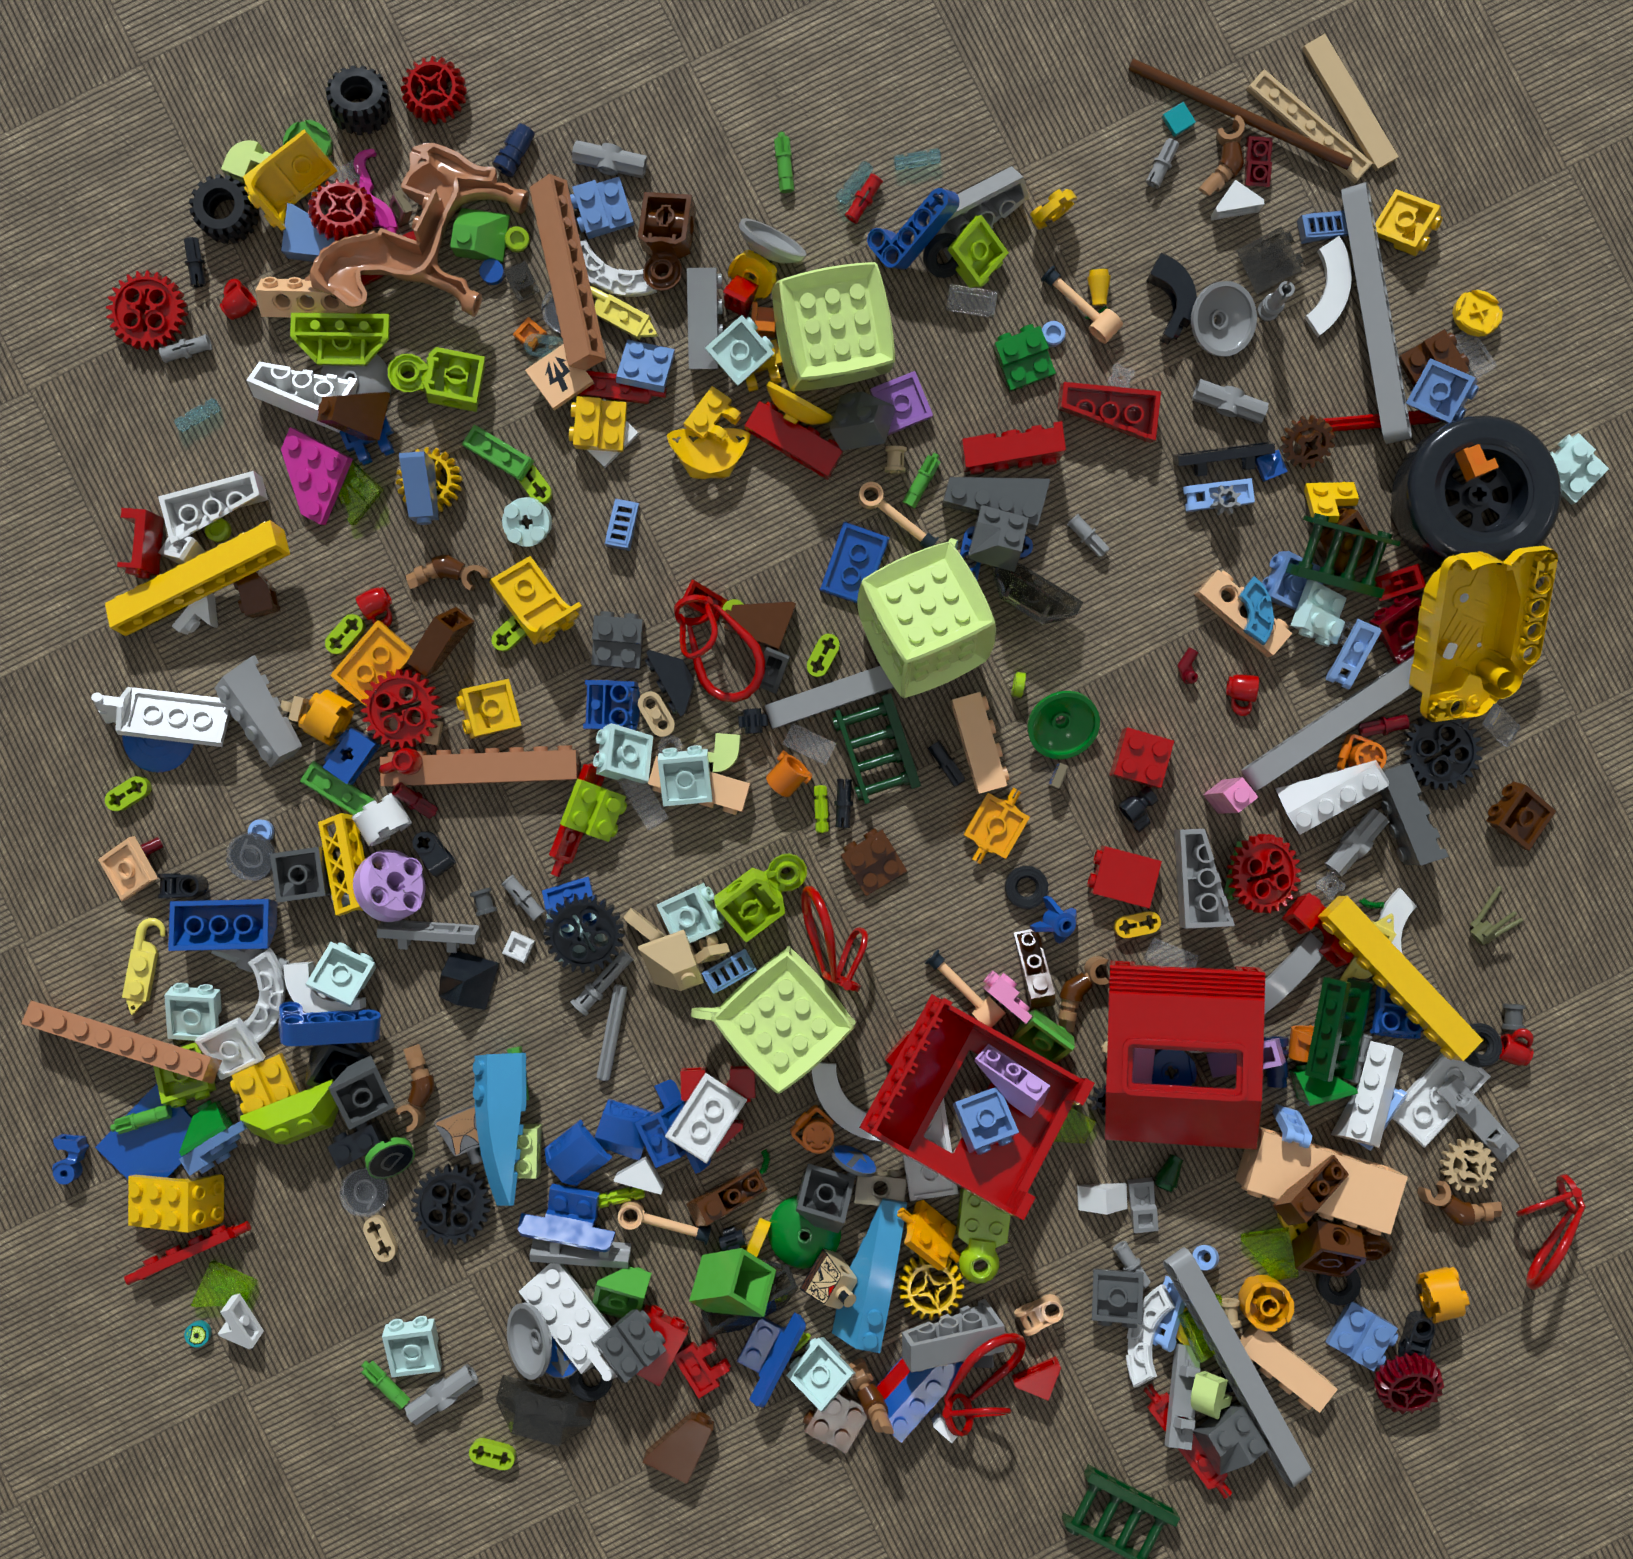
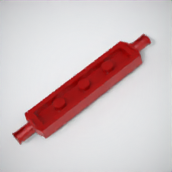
M586 370L594 384L577 395L649 404L652 396L666 398L667 388H665L663 393L616 383L617 374Z
M583 764L578 779L601 787L605 776L596 774L597 767L593 764ZM560 824L549 853L556 860L550 874L560 877L564 865L573 862L583 832Z
M248 1221L237 1226L232 1225L228 1228L223 1224L211 1230V1235L203 1238L201 1234L190 1239L188 1246L181 1248L180 1245L166 1250V1255L161 1258L154 1255L142 1261L144 1266L129 1275H125L124 1280L127 1285L144 1280L151 1274L231 1238H237L239 1235L250 1231L251 1225Z
M1149 1384L1147 1386L1151 1392L1147 1387L1143 1390L1151 1399V1403L1147 1408L1166 1432L1169 1395L1167 1392L1159 1395L1153 1385ZM1193 1433L1192 1450L1180 1448L1178 1450L1208 1490L1216 1487L1224 1499L1228 1498L1223 1490L1224 1488L1229 1496L1232 1494V1491L1224 1482L1228 1474L1218 1475Z

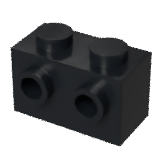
M379 1120L372 1123L366 1121L354 1127L355 1132L347 1135L345 1131L332 1138L334 1143L327 1148L338 1169L368 1154L376 1144L382 1141L384 1143L389 1142Z

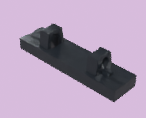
M1262 442L1174 454L1173 464L1177 466L1193 464L1194 474L1198 477L1206 476L1207 462L1241 458L1242 469H1255V456L1275 453V443Z

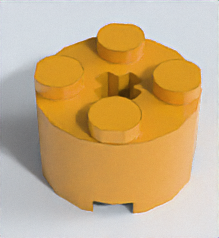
M327 689L321 694L314 693L309 701L311 707L307 714L301 717L298 726L305 733L328 746H332L337 742L334 737L340 731L344 732L349 726L354 712L350 709L355 704Z
M1454 1267L1439 1268L1416 1275V1284L1421 1283L1422 1294H1418L1422 1308L1428 1318L1433 1317V1324L1463 1317L1466 1314L1465 1306L1470 1305L1466 1291H1461L1458 1283L1459 1275Z
M1268 1275L1250 1276L1245 1279L1238 1294V1300H1240L1239 1307L1244 1316L1256 1328L1275 1332L1277 1328L1291 1321L1294 1313V1301L1289 1291L1277 1279Z

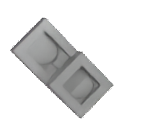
M1152 1177L1127 1180L1133 1232L1159 1231Z

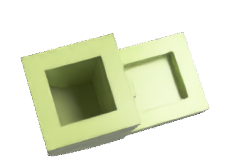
M247 140L239 142L227 153L221 170L234 180L237 179L245 184L243 176L269 157L271 153L265 152L256 141Z
M716 733L714 753L708 752L709 763H713V773L727 771L736 763L740 754L741 735Z
M1206 1371L1197 1373L1191 1393L1192 1409L1219 1419L1221 1409L1229 1407L1232 1396L1225 1394L1228 1380Z

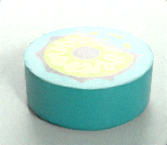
M197 1320L186 1328L184 1337L190 1346L201 1347L210 1340L212 1330L207 1322Z

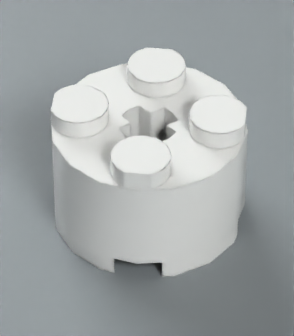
M392 793L382 798V802L378 804L376 801L366 804L362 807L363 811L352 816L368 846L378 845L390 839V836L397 831H403L412 824L399 799L393 796Z

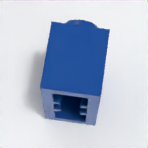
M351 727L341 734L338 740L340 744L335 750L332 749L324 759L326 763L323 766L328 772L349 785L355 783L381 746L360 730ZM347 751H352L353 759H348Z

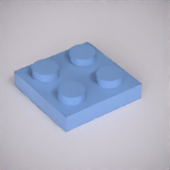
M627 339L616 375V383L664 393L675 349Z

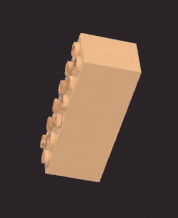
M1259 1126L1257 1149H1244L1235 1179L1242 1185L1241 1189L1247 1191V1194L1262 1198L1265 1195L1275 1203L1287 1189L1328 1157L1335 1155L1349 1175L1317 1210L1318 1216L1331 1221L1335 1217L1347 1226L1357 1228L1359 1225L1375 1235L1381 1236L1382 1232L1391 1235L1407 1176L1391 1167L1311 1143L1309 1148L1300 1147L1299 1143L1293 1141L1292 1143L1282 1141V1133Z

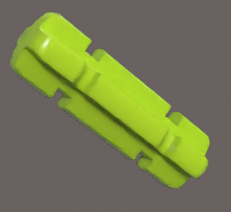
M817 785L814 787V796H816L814 800L815 819H817L815 827L817 833H826L829 831L827 822V787L825 785Z
M627 1187L610 1191V1194H607V1192L599 1194L598 1206L599 1208H604L610 1204L617 1205L630 1202L632 1199H643L645 1197V1190Z

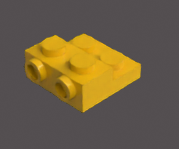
M1396 189L1376 221L1377 235L1381 239L1394 243L1395 249L1417 256L1419 251L1424 252L1430 242V237L1428 236L1431 231H1437L1442 223L1441 206Z
M577 396L576 403L572 402L571 417H575L574 427L570 426L569 441H573L575 449L624 452L627 402L604 401L601 398Z
M509 679L464 688L458 692L459 696L456 697L457 708L459 711L463 710L466 719L462 720L463 730L466 735L470 734L471 739L521 726Z
M282 1053L231 1075L233 1078L230 1082L231 1088L235 1094H240L243 1101L240 1104L243 1115L300 1093Z

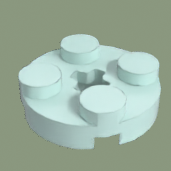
M531 497L519 498L505 507L502 525L510 542L524 547L540 544L549 534L552 527L551 514L546 506L538 502L539 500ZM524 515H527L528 519L533 521V524L529 525V529L522 525L521 520L524 519Z

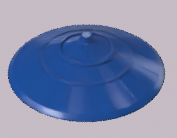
M122 735L123 746L130 760L146 771L157 773L167 772L180 766L188 758L194 745L192 743Z

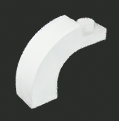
M315 962L283 965L288 993L294 1002L302 1005L305 1013L352 1011L366 1007V997L356 998L350 1008L306 987V982L315 969Z

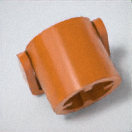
M1348 734L1339 753L1337 769L1339 771L1344 770L1346 762L1349 767L1374 760L1378 762L1382 769L1387 760L1386 751L1373 740L1356 734ZM1354 739H1355V740H1358V741H1361V742H1364V743L1356 744V745H1354V746L1352 747V743H1353V740H1354Z
M783 750L777 757L779 762L766 776L768 784L775 792L784 797H790L803 782L807 784L813 775L800 760Z
M1296 1025L1291 1027L1289 1058L1307 1062L1314 1026Z
M817 1105L812 1106L807 1112L805 1111L790 1129L791 1136L807 1151L812 1153H825L833 1145L834 1129L832 1125L835 1121ZM818 1112L824 1118H812V1116ZM804 1127L801 1139L796 1133Z

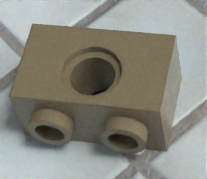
M887 1169V1172L876 1171L872 1177L857 1175L854 1203L879 1206L882 1198L904 1202L906 1175L901 1174L902 1171L896 1169ZM877 1181H884L887 1187L884 1191L878 1192L873 1188L874 1184Z

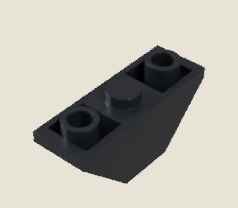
M648 650L646 652L648 658L645 659V662L651 673L656 671L660 679L656 682L663 694L667 692L671 698L668 705L674 715L679 713L681 718L685 717L696 685L683 659Z

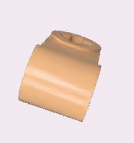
M1053 1294L1045 1295L1033 1302L1024 1304L1014 1311L1015 1316L1019 1317L1024 1327L1023 1332L1025 1336L1034 1335L1043 1328L1060 1321L1064 1313L1060 1299ZM1050 1304L1058 1306L1057 1310L1053 1313L1045 1311V1308Z

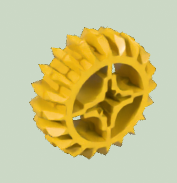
M425 447L424 452L435 462L436 484L438 485L436 488L440 492L437 496L438 510L442 512L444 509L442 504L445 503L448 507L452 506L449 499L452 497L457 500L458 496L454 491L462 490V487L456 484L463 481L461 476L456 475L461 469L458 466H454L456 461L453 458L448 459V453L443 452L440 455V450L435 448L431 454L430 449ZM443 467L447 472L446 486L440 482ZM397 470V474L402 477L401 470ZM403 478L397 479L396 484L402 486L398 489V493L404 495L402 500L406 503Z
M920 1256V1261L918 1262L912 1257L910 1259L912 1267L906 1264L903 1266L904 1271L908 1274H899V1279L904 1281L898 1283V1289L904 1290L899 1293L900 1299H906L903 1303L904 1307L912 1306L910 1310L912 1315L920 1311V1319H923L925 1314L928 1313L929 1320L931 1321L936 1313H938L939 1318L943 1316L942 1311L944 1310L950 1315L952 1313L950 1305L956 1308L959 1306L955 1298H963V1294L958 1291L964 1289V1283L958 1282L963 1279L962 1273H956L959 1269L957 1264L950 1266L952 1261L948 1257L946 1267L942 1269L948 1276H935L929 1269L934 1268ZM922 1271L923 1279L915 1287L911 1288L914 1277ZM927 1276H929L930 1281L935 1287V1296H933L932 1291L927 1286ZM951 1284L949 1293L940 1301L939 1293L946 1288V1285ZM914 1296H927L933 1304L923 1303Z

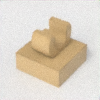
M294 696L292 703L282 700L280 708L283 711L290 712L288 720L299 722L301 717L307 714L310 700Z
M712 934L707 935L706 939L699 940V946L702 950L695 954L697 964L717 961L730 951L727 943L718 944L717 936Z

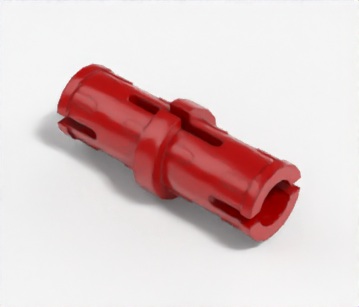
M871 173L861 190L855 193V200L845 213V217L849 221L857 224L867 206L870 207L872 205V198L883 183L882 179L877 175ZM869 191L868 195L859 207L861 200L865 196L866 192Z

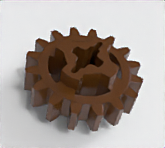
M1310 415L1309 419L1306 420L1304 416H1301L1299 423L1294 420L1291 421L1293 425L1291 429L1285 427L1284 430L1287 436L1280 438L1285 443L1280 446V449L1285 453L1283 456L1286 460H1290L1294 467L1299 463V466L1305 469L1309 463L1314 468L1316 461L1324 463L1322 457L1324 455H1331L1328 448L1335 447V444L1331 441V439L1335 438V434L1331 431L1332 427L1325 423L1326 421L1322 417L1317 419L1314 415Z

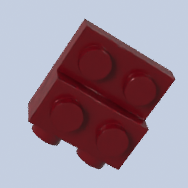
M1410 594L1396 597L1394 605L1377 610L1374 613V618L1369 621L1371 625L1381 629L1378 640L1385 644L1393 662L1396 664L1402 663L1412 656L1415 651L1414 644L1418 631L1419 609L1422 602L1420 598Z

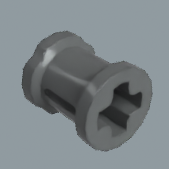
M491 887L469 893L476 905V917L497 911V907H494L490 895Z
M1503 1003L1502 1008L1505 1009V1017L1502 1028L1510 1030L1525 1029L1523 1025V1010L1526 1009V1005Z

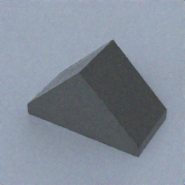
M767 647L764 653L765 675L760 688L776 694L789 664L790 656Z

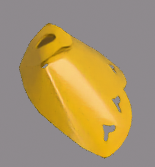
M687 428L674 430L666 436L670 447L690 477L695 479H724L731 475L749 443L751 434L741 429L724 428L727 431V438L722 444L709 435L703 440ZM689 436H692L693 438L698 437V439L692 442ZM736 436L744 437L745 439L739 442ZM677 437H681L678 443L672 440V438L677 439Z

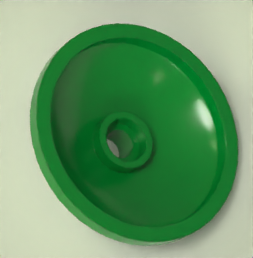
M1075 691L1056 692L1043 698L1032 710L1027 724L1028 737L1033 747L1046 757L1053 759L1071 758L1084 752L1094 742L1100 728V716L1096 706L1087 696ZM1063 716L1061 720H1056L1057 717Z
M794 1195L781 1202L771 1215V1225L768 1230L769 1242L774 1253L786 1264L802 1269L812 1268L822 1249L836 1252L841 1239V1230L839 1233L815 1227L796 1211L797 1195ZM806 1231L809 1233V1237L803 1239L800 1237V1233Z

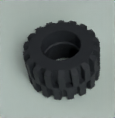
M356 65L350 66V69L344 67L340 69V73L335 72L332 75L333 79H329L327 82L326 97L335 124L338 123L340 129H346L347 133L350 134L356 132L357 135H363V133L367 132L369 135L373 134V130H381V125H386L388 118L392 114L386 81H384L381 74H376V70L372 68L367 70L366 66L356 68ZM359 98L367 99L363 102H351Z
M216 174L215 179L208 176L205 183L200 181L197 184L199 188L198 190L193 189L192 194L194 198L189 200V204L193 208L189 210L190 214L194 217V222L208 236L217 242L220 240L223 244H228L229 240L235 244L238 243L239 238L245 240L248 232L250 234L253 233L254 229L252 226L258 224V219L255 216L259 215V210L248 199L247 196L249 194L240 181L234 180L228 175L224 178L221 174ZM234 200V209L228 217L223 219L214 218L215 210L221 202Z

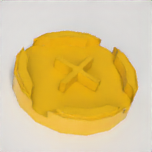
M1472 290L1471 292L1463 293L1453 306L1452 314L1454 322L1459 329L1469 335L1480 337L1494 332L1502 321L1503 311L1498 306V300L1490 293L1482 290Z

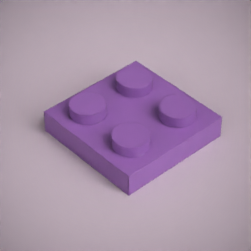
M915 371L870 389L872 396L888 402L896 408L888 435L933 418L932 411Z

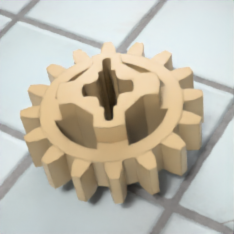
M1467 1138L1466 1143L1461 1139H1457V1146L1449 1143L1448 1145L1451 1150L1449 1152H1442L1446 1156V1160L1439 1161V1163L1445 1165V1168L1440 1170L1442 1174L1448 1175L1445 1181L1449 1184L1453 1183V1188L1458 1191L1461 1189L1465 1193H1469L1470 1188L1476 1193L1479 1192V1185L1487 1188L1488 1186L1485 1181L1487 1179L1493 1181L1494 1178L1489 1174L1496 1171V1168L1491 1166V1163L1496 1161L1495 1158L1488 1156L1491 1150L1486 1147L1483 1148L1484 1144L1479 1141L1474 1143V1140ZM1474 1150L1475 1152L1471 1151L1469 1154H1465L1463 1151ZM1467 1177L1472 1179L1471 1181H1461V1179L1465 1180Z

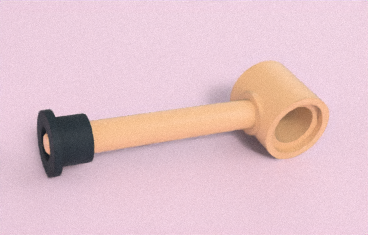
M1053 265L1040 281H1045L1051 287L1057 288L1093 321L1089 326L1091 334L1098 341L1106 344L1123 326L1120 317L1110 309H1105L1099 314L1060 278L1061 275L1055 271V266Z
M867 482L862 485L858 494V501L863 508L872 510L878 507L920 541L919 544L924 548L931 547L937 542L939 537L935 538L930 533L926 534L884 501L883 489L878 483ZM868 490H873L877 494V499L875 501H868L865 499L864 493Z
M936 950L926 960L925 964H929L934 970L938 969L976 1007L972 1014L980 1022L992 1028L1006 1013L989 996L982 1000L944 962L945 959L939 954L940 950Z
M633 1199L630 1202L623 1203L620 1207L618 1222L625 1229L632 1230L641 1225V1223L696 1237L695 1240L702 1241L704 1245H707L711 1225L709 1227H695L644 1213L645 1210L642 1204ZM632 1209L636 1211L638 1217L632 1220L628 1219L624 1212Z

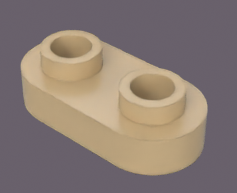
M655 692L643 693L638 700V707L652 732L659 737L671 735L675 729V721L662 698ZM649 700L655 701V707L652 709L647 707ZM661 721H666L668 724L664 730L659 728Z

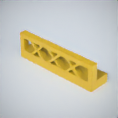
M344 813L318 822L336 916H341L355 910L364 911L358 904L353 891L355 872L365 860L360 831L352 819L353 815ZM335 823L336 832L332 838L329 836L327 826ZM336 846L340 848L341 853L337 861L333 859V851ZM340 869L345 874L342 884L338 883L337 880ZM344 893L349 895L350 905L346 907L342 906L341 901Z

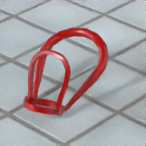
M689 595L680 599L674 606L675 618L678 624H680V648L686 658L693 659L699 683L709 695L720 701L736 703L748 699L759 689L765 675V658L759 643L719 605L713 604L710 596ZM702 602L705 604L706 613L700 617L686 618L679 614V610L688 603ZM715 611H718L752 650L755 659V674L751 683L744 690L736 693L723 692L716 688L707 678L701 656L713 647L718 636L717 623L713 615ZM710 620L712 628L711 637L708 643L699 650L692 626ZM686 625L692 653H688L686 648Z
M804 887L801 894L802 913L822 977L841 986L845 990L859 992L861 985L853 981L852 978L867 947V931L861 927L855 928L844 946L838 966H836L834 931L825 902L815 887ZM811 899L821 920L831 971L825 970L812 914ZM861 933L862 940L859 951L847 976L844 977L841 973L854 939Z
M1562 1174L1556 1178L1560 1195L1528 1206L1515 1213L1517 1217L1559 1202H1564L1568 1208L1566 1214L1539 1249L1526 1276V1286L1532 1290H1537L1543 1286L1559 1267L1569 1250L1586 1208L1582 1198V1190L1576 1186L1575 1182L1567 1174ZM1564 1182L1568 1185L1571 1191L1566 1192ZM1572 1197L1575 1198L1576 1206L1570 1200ZM1573 1213L1575 1216L1573 1217L1566 1232L1564 1233L1557 1249L1550 1258L1549 1262L1540 1272L1546 1258L1550 1254L1551 1250L1553 1249L1555 1243L1557 1242L1560 1234L1562 1233L1564 1227L1566 1226L1569 1218Z
M1016 1333L1001 1334L978 1346L965 1359L944 1398L945 1407L942 1415L945 1418L948 1430L953 1435L958 1437L967 1435L972 1429L975 1417L1011 1414L1010 1408H972L971 1401L1007 1376L1018 1365L1026 1350L1023 1336ZM1004 1344H1016L1015 1352L1010 1359L970 1397L967 1398L961 1393L954 1394L974 1364L985 1354ZM957 1398L960 1399L965 1409L952 1410L954 1401ZM965 1416L966 1423L962 1431L955 1427L952 1417Z

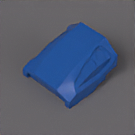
M585 680V685H587L586 721L583 724V729L601 730L612 723L636 731L640 719L638 707L640 691L638 682Z
M1377 985L1373 1028L1370 1030V1033L1393 1038L1420 1039L1423 1028L1419 1024L1413 1023L1407 1017V1011L1390 999L1389 996L1391 994L1385 988Z
M608 1099L594 1138L604 1150L640 1160L645 1144L635 1123L655 1112Z
M579 1120L544 1149L546 1164L562 1183L577 1186L612 1158L586 1129L582 1120Z

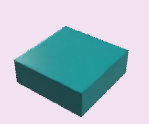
M1184 102L1167 111L1161 117L1174 137L1191 128L1196 123Z

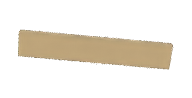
M1326 34L1304 45L1302 48L1303 52L1364 154L1373 163L1372 167L1375 172L1395 161L1399 156Z
M1265 69L1247 88V91L1294 132L1353 158L1348 170L1334 164L1332 165L1354 184L1373 164Z

